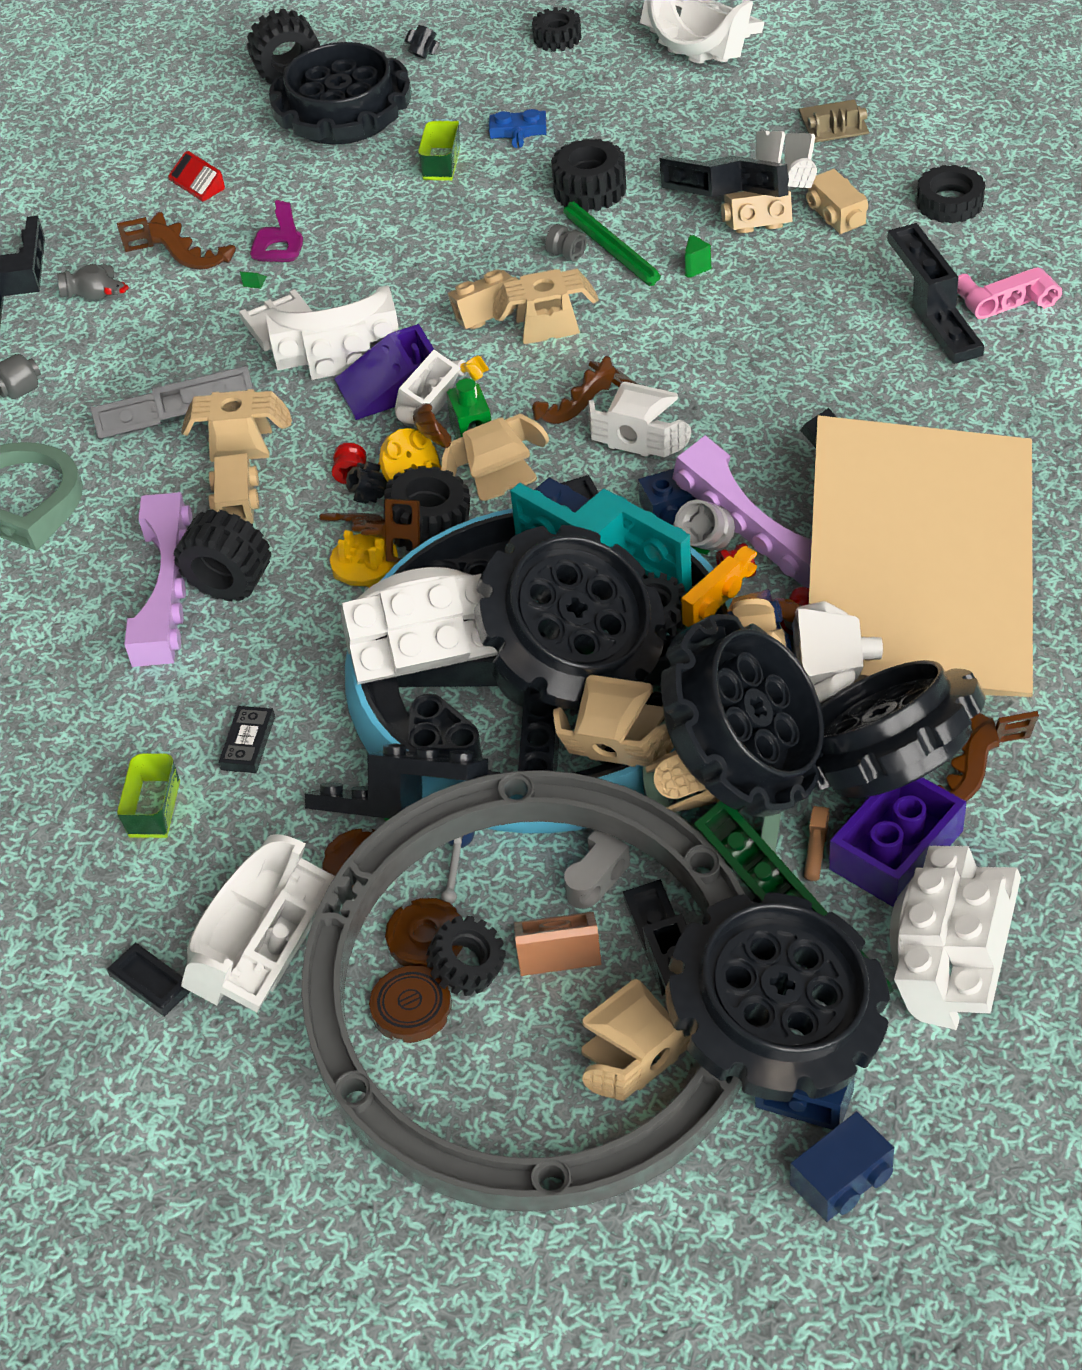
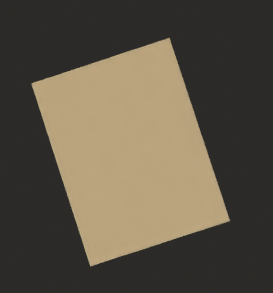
M818 415L809 604L826 601L847 612L848 615L856 616L859 619L861 637L882 638V659L863 660V669L854 683L896 665L912 661L931 660L940 663L945 671L954 668L971 671L974 677L977 678L985 695L1033 696L1032 439Z

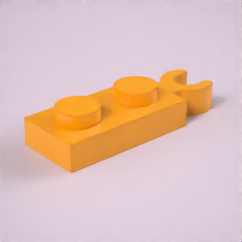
M747 546L741 547L734 558L731 556L725 558L681 598L682 623L689 627L714 615L717 609L728 599L734 598L741 589L742 579L751 576L756 571L757 565L750 561L756 557L757 552Z

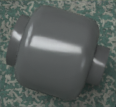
M14 354L0 361L1 397L8 396L11 399H18L38 387L37 377L41 375V372L32 358L27 360L21 354Z

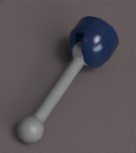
M475 832L448 842L450 846H453L447 888L441 894L443 901L453 904L457 899L454 888L460 849L472 842Z

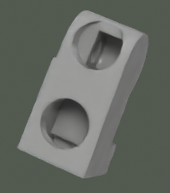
M596 830L593 831L588 837L589 852L580 862L570 865L564 873L566 898L573 907L579 909L592 907L606 894L630 867L629 845L611 835Z

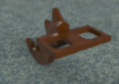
M162 212L156 213L150 222H147V218L144 217L117 223L125 252L153 247L154 244H163L180 265L191 269H209L222 262L230 263L236 252L234 245L218 247L217 255H214L211 250H207L204 257H201V248L199 246L188 250L192 245V238L180 237L182 225L179 222L167 226ZM143 225V228L139 230L124 231V228L128 226ZM147 239L148 241L145 244L129 246L128 244L131 241Z
M605 356L601 363L590 361L589 366L595 372L590 369L585 371L583 384L571 389V400L562 399L559 409L557 404H553L548 409V402H534L532 405L534 420L542 419L550 424H560L569 421L583 411L588 405V400H592L599 391L609 390L611 383L618 387L623 382L637 383L612 366L609 356Z
M385 499V520L380 515L371 513H325L319 515V520L352 521V530L361 532L364 536L372 535L386 538V561L399 562L402 559L395 557L393 554L394 538L410 539L413 544V550L420 545V509L418 500ZM394 504H408L411 506V524H399L393 521Z
M1038 711L998 718L996 726L993 718L990 719L981 713L970 719L972 722V733L967 743L961 749L963 754L951 760V766L962 774H949L946 781L951 789L948 792L964 801L971 799L983 783L989 751L998 748L1001 742L1030 738L1039 717Z

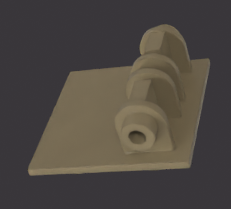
M855 100L799 108V113L808 133L815 135L814 143L869 134L864 121L867 119V110L857 106Z

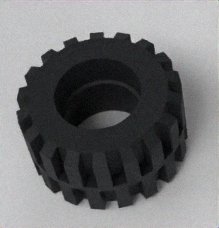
M280 9L279 13H275L272 10L269 11V16L264 17L262 15L259 17L260 22L258 24L254 23L251 26L253 32H248L247 36L249 55L262 79L265 78L269 84H272L276 77L283 76V69L297 56L307 50L320 46L306 18L303 15L298 16L297 12L293 10L287 13L286 9ZM295 42L292 49L281 55L273 54L280 44Z
M589 138L565 144L561 147V150H557L554 153V157L551 160L553 189L556 200L561 202L562 206L566 207L569 202H575L586 212H589V209L599 211L601 207L609 208L613 206L612 202L618 203L621 197L625 195L627 189L625 155L619 146L613 145L610 141Z
M418 466V469L408 468L404 470V473L398 472L395 474L393 480H389L386 484L384 491V520L385 499L419 501L420 545L437 534L469 520V488L466 484H463V479L459 476H453V472L449 470L442 471L439 467L426 468V466ZM394 504L393 521L399 524H411V506L408 504ZM394 538V544L398 547L404 546L410 552L413 550V544L410 539Z
M212 509L207 510L205 513L200 512L192 520L174 550V562L180 568L178 571L181 576L185 577L187 582L199 589L201 593L208 594L215 599L221 598L231 602L233 599L241 601L252 594L270 563L271 551L268 550L270 547L268 541L262 538L264 535L259 530H256L249 521H244L241 519V516L234 513L231 515L227 511L219 510L216 512Z

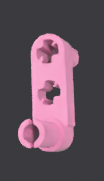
M1037 267L984 287H979L968 274L964 273L958 276L957 293L965 300L966 307L978 319H985L1034 301L1043 309L1053 306L1061 297L1062 288L1042 268Z

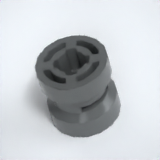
M555 224L548 231L545 249L550 254L556 256L562 254L565 259L576 262L584 254L587 238L583 232L577 230L569 231L566 226Z

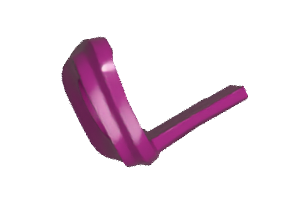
M276 200L275 214L280 227H263L259 229L254 238L250 255L252 259L262 262H292L300 254L303 246V236L295 227L291 203ZM276 242L288 244L286 250L266 251L269 245Z

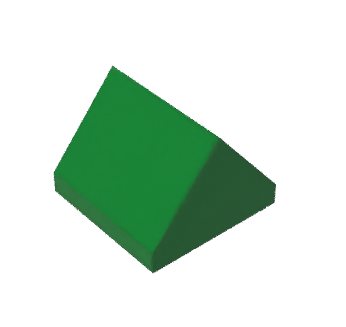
M695 235L688 237L685 250V276L687 278H692L712 269L711 245Z

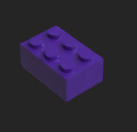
M923 777L898 789L870 796L830 840L829 870L894 907L898 896L914 877L916 868H923L928 847L951 846L963 832L967 802Z

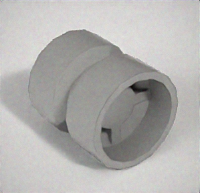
M702 500L688 501L681 506L674 522L675 527H679L690 534V546L710 551L725 547L732 539L735 530L734 519L728 510L722 506Z

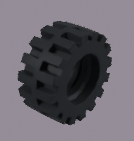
M461 916L454 917L452 921H446L435 934L427 949L426 955L429 957L426 962L427 967H433L430 973L433 979L439 977L442 980L439 985L444 989L447 985L452 987L451 993L456 995L461 990H463L464 996H471L474 991L477 994L483 992L500 972L506 956V951L501 949L504 942L502 938H495L497 931L494 927L487 929L485 927L486 921L480 919L476 923L473 916H467L464 921ZM461 945L469 948L477 956L480 965L470 966L461 962L453 953L452 946Z

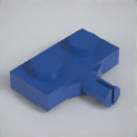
M529 109L520 113L501 111L490 115V139L510 138L512 139L513 147L517 148V143L519 142V148L524 145V138L535 135H547L546 111Z

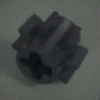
M418 25L416 30L409 29L404 42L410 44L407 51L423 59H426L428 54L435 55L440 42L434 40L437 33L422 25Z
M366 461L365 464L358 463L357 467H353L349 471L346 478V487L349 492L355 493L353 501L368 504L369 501L376 503L377 499L384 496L388 482L383 473L379 472L381 467L379 464Z

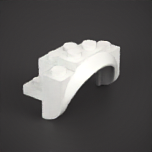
M644 0L640 19L641 24L650 27V31L658 35V43L667 46L669 52L685 54L689 56L688 60L694 63H704L705 60L710 59L727 62L730 58L740 57L744 39L750 37V34L762 33L764 21L750 16L753 1L742 0V3L735 8L715 0ZM677 10H681V15H680V17H679V14H678Z
M389 285L378 287L372 295L362 300L325 310L284 312L276 308L264 309L277 371L308 365L311 380L341 374L385 336L399 330Z
M443 567L412 569L379 581L356 600L343 602L341 607L342 625L348 654H351L357 685L498 655L495 648L484 646L481 643L476 628L474 608L480 599L484 598L476 590L481 574L470 575Z
M270 835L263 845L253 852L231 875L213 898L191 935L187 947V966L181 987L216 1006L223 995L256 1013L259 1011L269 992H273L310 931L316 911L329 885L335 878L334 875L302 859L306 843L286 835Z
M969 846L928 847L923 868H916L914 877L898 896L890 921V948L896 970L894 980L908 1011L919 1021L957 1030L959 1023L957 1012L991 1013L1021 879L1017 867H977ZM949 959L953 966L951 976L949 974Z

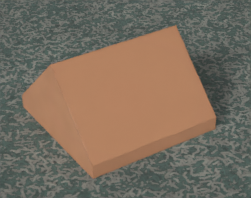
M594 912L514 922L515 942L521 976L602 965L598 927Z

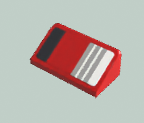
M186 151L168 175L171 182L202 202L225 189L221 171L190 151Z

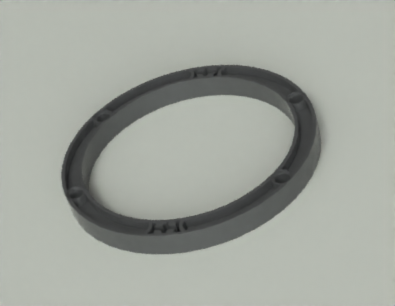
M514 771L479 777L434 792L409 805L387 820L360 844L346 860L329 885L316 911L308 935L303 960L301 994L304 1022L311 1050L325 1088L344 1120L359 1139L380 1159L405 1177L431 1191L461 1202L500 1210L520 1212L550 1211L588 1205L615 1197L647 1183L672 1168L691 1153L717 1126L733 1104L742 1086V1082L735 1076H729L726 1080L720 1081L701 1066L686 1088L665 1109L647 1123L627 1135L602 1146L573 1154L539 1158L497 1156L471 1150L446 1141L425 1130L405 1116L381 1093L357 1058L349 1039L344 1008L345 981L349 959L366 917L393 881L429 852L469 833L493 826L519 822H553L586 827L614 836L635 846L671 872L687 889L704 915L706 909L713 904L745 893L736 876L718 851L694 827L657 801L630 788L600 778L555 771ZM516 794L524 796L518 800L509 798ZM704 867L708 868L710 872L700 874L693 869ZM754 955L758 959L764 960L761 956ZM729 983L732 987L741 988L737 984ZM746 1020L749 1024L759 1027V1025L752 1020ZM361 1091L365 1093L361 1101L356 1103L345 1101L346 1097L352 1092ZM554 1177L560 1179L563 1185L558 1190L547 1191L541 1187V1183L547 1178Z

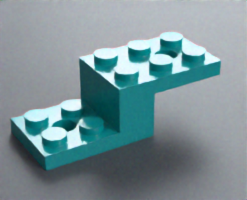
M518 483L510 490L516 535L539 526L546 527L551 534H556L562 525L588 529L600 534L601 543L609 547L618 544L628 551L645 569V575L648 576L649 572H654V578H659L660 573L667 574V580L673 576L677 579L678 584L682 583L685 592L692 587L690 534L656 517L652 512L645 511L630 503L624 497L603 488L574 513L567 506L556 503L544 496L540 491L533 490L522 483Z

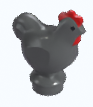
M104 263L101 265H86L74 274H71L68 270H65L63 273H57L60 297H68L70 299L73 295H79L87 300H100L107 295L125 293L129 289L128 285L124 282L113 279V266Z

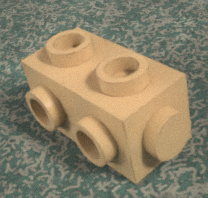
M835 169L815 176L812 187L808 188L806 199L811 209L819 213L825 222L831 225L839 234L866 224L868 201L863 193H860L850 184L848 179L844 178Z
M788 190L789 195L783 197H773L746 191L724 195L725 203L721 204L722 220L730 228L736 230L737 233L753 232L754 227L765 226L766 229L782 228L783 223L792 222L791 191Z
M497 269L484 274V278L475 282L466 281L458 284L455 287L456 290L447 293L457 322L465 329H477L485 325L487 320L494 318V302L503 283L518 279L512 277L504 270ZM517 304L512 305L508 315L514 312V309L517 308Z
M248 453L214 457V471L209 472L211 491L214 492V494L209 495L210 510L213 509L216 512L223 510L231 515L234 513L241 516V519L244 521H249L251 524L254 523V509H259L257 489H254V486H259L257 467L250 466Z

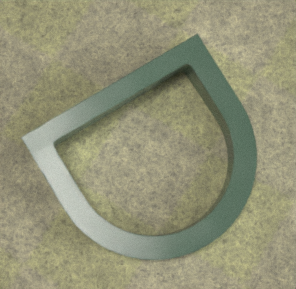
M31 442L0 445V469L21 463H38L50 466L62 474V481L58 489L27 516L21 517L0 509V537L38 551L77 508L83 492L81 476L73 459L58 448Z

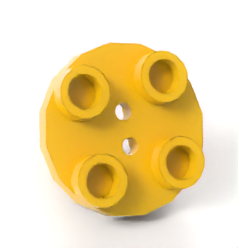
M398 429L385 438L380 448L378 464L381 466L380 469L387 482L393 480L395 474L398 472L404 473V470L408 468L418 469V466H426V468L439 467L442 470L436 448L431 440L423 436L418 429Z
M349 530L344 531V540H338V545L332 550L330 556L331 569L336 580L351 586H366L368 588L381 581L393 566L398 563L386 561V538L372 535L364 536L361 533L353 535V532ZM393 543V554L399 558L396 545Z

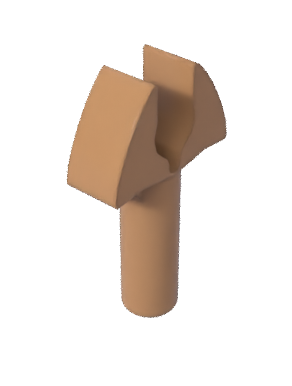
M813 806L809 825L810 836L804 870V878L808 881L820 879L824 844L827 840L829 808Z

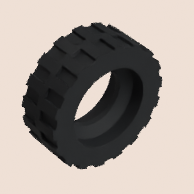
M942 165L937 168H931L930 171L924 172L918 180L917 208L928 219L941 223L965 222L970 218L976 217V214L982 211L985 181L983 182V177L978 175L977 171L968 169L965 166ZM942 191H958L965 195L959 197H944L936 193Z

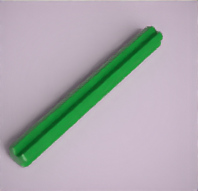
M569 202L568 206L564 207L563 213L571 222L648 286H654L660 280L661 275L656 268L577 203Z

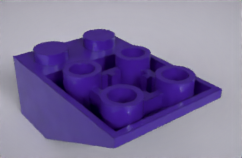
M419 324L389 333L374 345L371 350H368L334 378L355 420L394 408L399 388L429 354L435 350Z

